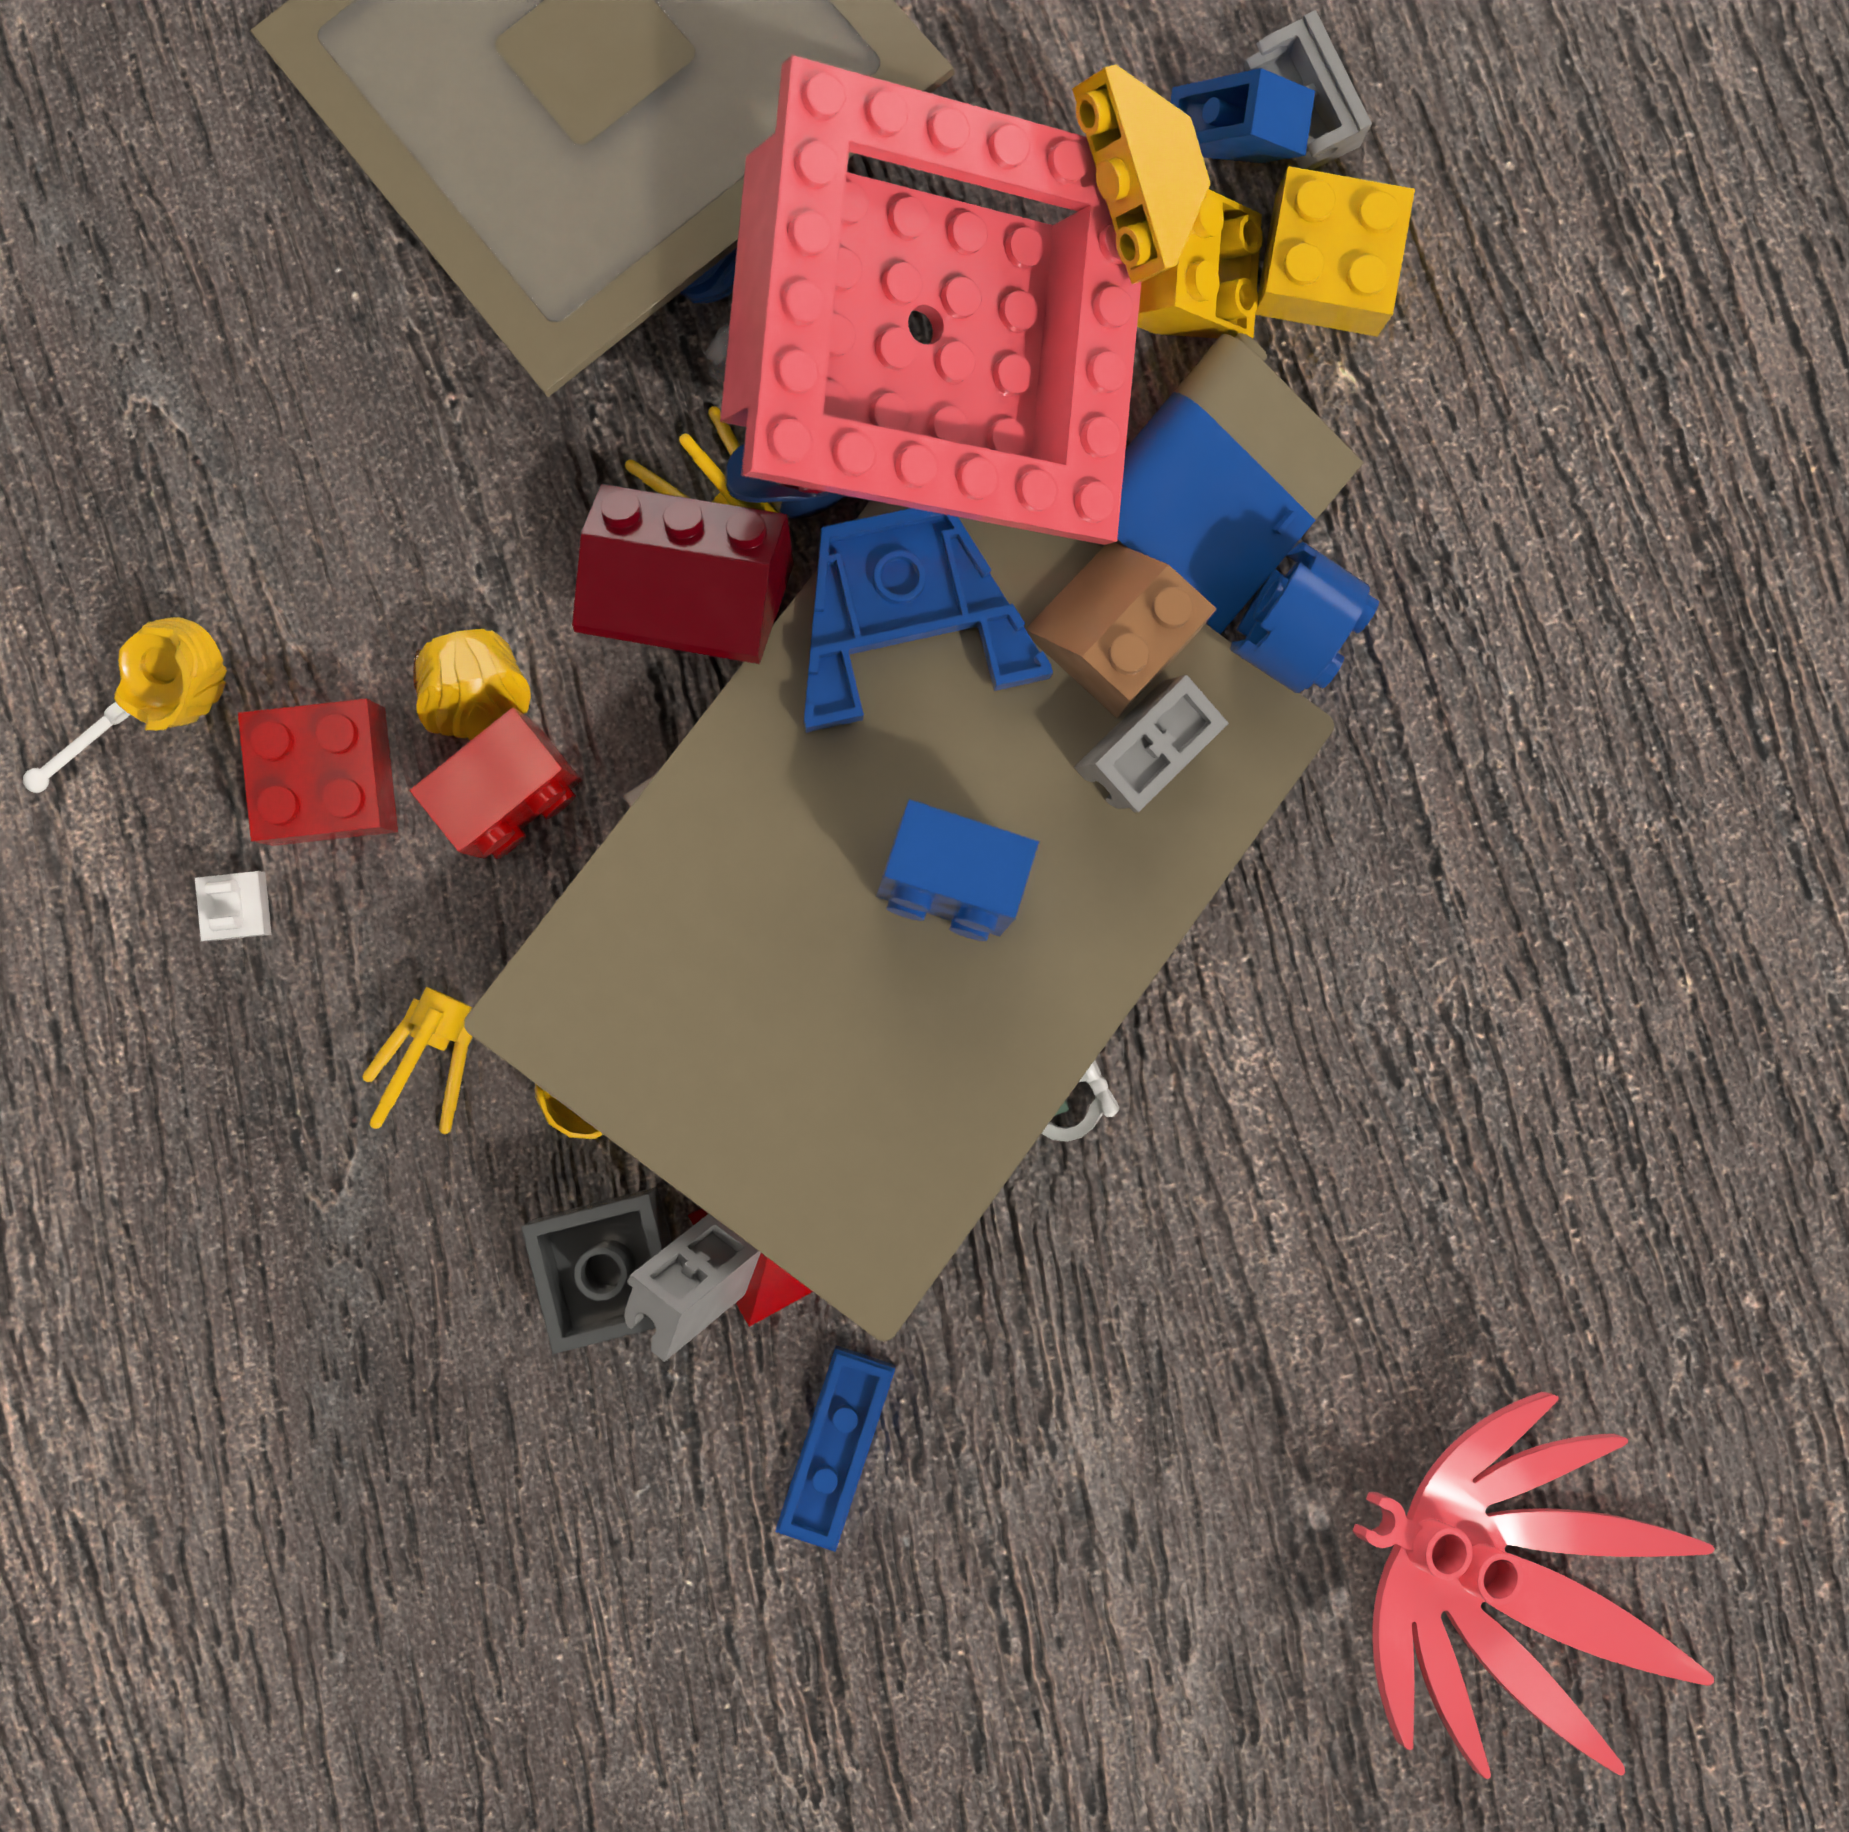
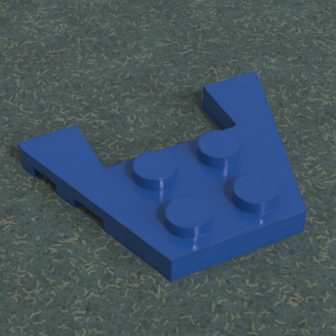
M910 508L822 527L803 722L805 733L863 720L864 714L849 656L854 653L977 627L994 691L1051 678L1053 674L1051 663L1044 652L1038 650L1024 628L1025 622L1013 604H1009L990 574L991 568L959 517Z

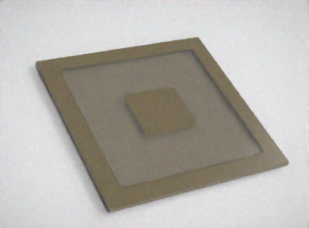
M288 0L250 30L256 40L547 398L737 248L746 156L775 133L782 64L792 55L927 93H932L955 75L954 67L894 0ZM849 152L848 159L855 153Z

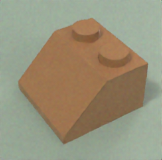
M1113 542L1106 544L1031 622L1026 631L1038 647L1118 719L1195 637L1217 608L1169 564Z

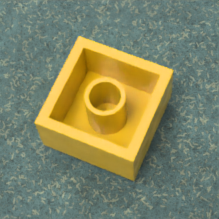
M1288 166L1275 196L1258 291V307L1255 315L1378 337L1394 312L1415 189Z

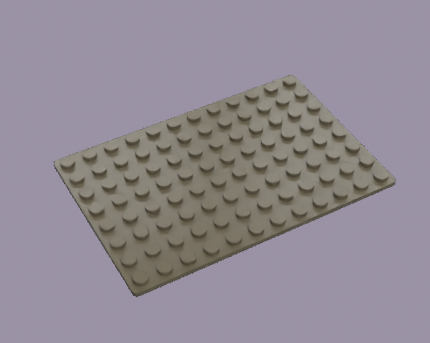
M871 500L856 520L910 508ZM959 517L991 568L990 574L1009 604L1015 606L1025 622V629L1103 548L1097 543ZM817 568L773 624L760 664L744 662L469 1012L464 1021L466 1031L879 1341L891 1340L1334 730V721L1331 716L1300 693H1294L1231 652V642L1207 624L1203 626L1195 637L1118 719L1045 652L1044 654L1051 663L1053 670L1050 679L994 691L979 629L974 627L850 654L864 714L863 720L805 733L803 722ZM1036 645L1038 650L1042 652L1043 650ZM1187 675L1229 724L1138 813H1134L1130 808L1117 809L1106 802V798L1110 795L1107 789L1097 781H1086L1074 766L1163 680ZM909 799L1039 841L1016 918L1000 937L989 933L987 941L970 939L950 931V920L926 913L924 921L908 919L886 909L888 900L876 897L900 820Z

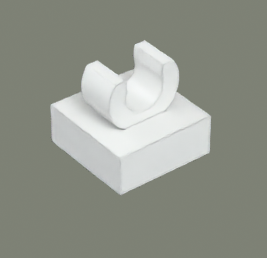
M253 871L195 878L201 941L272 935L265 872Z

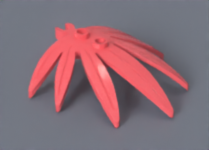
M1539 1392L1511 1403L1485 1417L1459 1436L1440 1455L1425 1475L1413 1497L1407 1516L1401 1504L1396 1500L1377 1492H1369L1366 1500L1381 1508L1382 1521L1377 1528L1372 1530L1355 1524L1352 1530L1358 1538L1376 1547L1388 1548L1393 1546L1383 1568L1376 1593L1372 1643L1378 1688L1395 1740L1410 1751L1413 1749L1414 1642L1425 1685L1441 1721L1471 1768L1486 1779H1490L1491 1772L1466 1686L1441 1619L1444 1611L1478 1661L1522 1707L1567 1743L1618 1775L1625 1774V1767L1620 1759L1544 1667L1506 1629L1482 1610L1481 1604L1483 1602L1545 1636L1591 1655L1673 1679L1706 1686L1714 1683V1677L1706 1669L1665 1637L1618 1605L1566 1576L1525 1558L1505 1552L1507 1545H1513L1540 1551L1575 1555L1660 1557L1709 1555L1715 1549L1709 1543L1673 1530L1603 1513L1552 1508L1516 1509L1485 1513L1489 1505L1507 1500L1546 1484L1628 1443L1626 1437L1612 1433L1579 1436L1553 1441L1524 1450L1490 1466L1558 1401L1559 1397L1557 1395L1547 1392Z

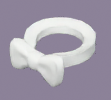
M1095 1060L1079 1081L1089 1083L1095 1095V1099L1090 1104L1084 1120L1070 1127L1057 1126L1049 1122L1041 1134L1057 1141L1068 1142L1076 1140L1091 1131L1103 1114L1106 1117H1113L1119 1111V1105L1108 1089L1107 1081L1101 1075Z

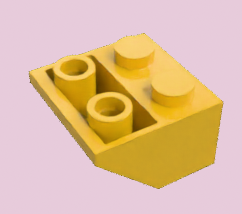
M1208 189L1177 265L1141 282L1137 327L1161 335L1219 338L1222 334L1236 337L1238 333H1243L1253 339L1255 312L1258 307L1259 250L1263 238L1261 229L1262 214Z

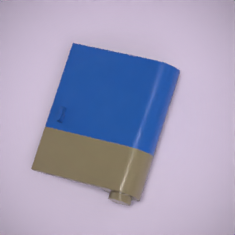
M1238 333L1236 337L1222 334L1126 447L1117 542H1115L1169 564L1217 608L1206 624L1219 634L1224 631L1364 463L1264 362L1267 359L1265 350L1254 339L1243 333Z

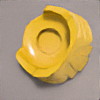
M180 617L158 619L143 625L119 649L118 661L121 680L115 691L114 699L127 713L146 723L145 730L159 731L165 730L168 727L172 728L196 722L200 715L209 713L213 703L218 702L226 684L224 677L227 669L223 665L224 660L216 642L202 626Z
M472 629L452 632L433 638L420 651L416 660V681H418L416 711L421 723L428 732L441 733L446 736L454 735L458 738L468 737L469 740H472L512 707L523 714L528 712L531 699L530 686L516 664L510 645L494 631Z

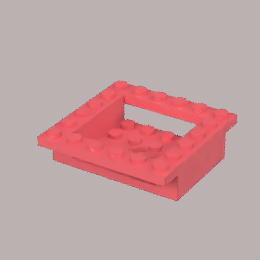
M792 55L782 64L775 133L748 154L745 162L720 422L746 427L742 476L1102 545L1117 542L1141 282L1131 284L1126 265L1118 255L1116 248L1117 235L1107 202L1100 194L1097 186V169L1087 137ZM852 152L1078 212L1054 225L849 173L847 172L848 153ZM912 311H918L929 319L933 330L929 345L918 342L910 333L908 320Z

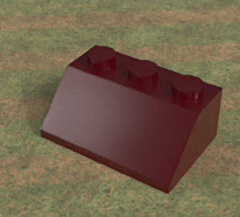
M601 484L581 532L572 620L574 632L760 664L794 566L787 514Z

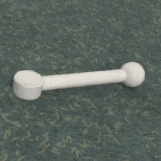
M116 702L111 704L104 711L102 718L40 769L32 768L26 771L23 776L25 788L33 793H40L46 790L49 785V778L112 725L124 721L130 714Z

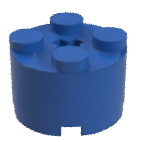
M1301 542L1286 555L1294 560L1296 564L1286 575L1274 570L1246 610L1237 628V631L1245 635L1246 639L1232 642L1230 647L1231 652L1294 693L1308 689L1313 683L1323 689L1332 681L1344 661V656L1338 651L1345 643L1351 631L1358 634L1367 626L1379 606V601L1369 595L1370 586L1305 542Z

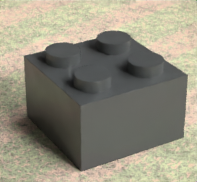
M658 1187L537 1217L521 1226L553 1354L656 1328L651 1318L645 1314L641 1322L632 1329L628 1328L625 1321V1309L632 1287L628 1284L630 1274L672 1243Z

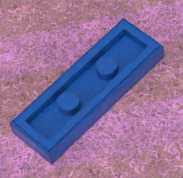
M837 1345L835 1346L775 1532L836 1552L896 1369L895 1364Z

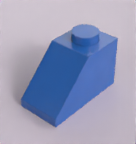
M1262 68L1172 88L1170 103L1191 117L1204 158L1266 163L1306 156L1315 90Z

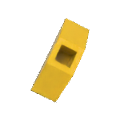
M1118 65L1104 67L1072 88L1076 100L1077 121L1082 131L1086 134L1097 169V186L1100 194L1107 202L1117 235V252L1121 261L1126 265L1131 284H1135L1177 265L1211 183L1191 117Z

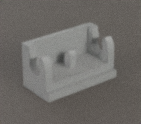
M1314 10L1304 15L1302 19L1269 34L1256 43L1259 52L1245 60L1244 68L1246 71L1262 68L1315 90L1306 156L1289 158L1293 167L1314 170L1359 148L1372 122L1317 11Z
M1187 675L1163 680L1074 768L1086 781H1097L1110 793L1106 798L1108 804L1117 809L1130 808L1134 813H1138L1229 723Z
M710 1214L706 1215L630 1274L628 1284L632 1287L625 1309V1321L628 1328L632 1329L641 1322L644 1314L650 1317L656 1327V1333L651 1337V1352L665 1362L745 1295L761 1252Z

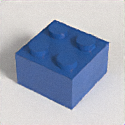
M909 799L900 820L876 897L888 900L886 908L888 911L908 919L924 921L926 913L950 920L949 930L958 935L978 941H987L989 933L1000 937L1016 918L1039 841Z

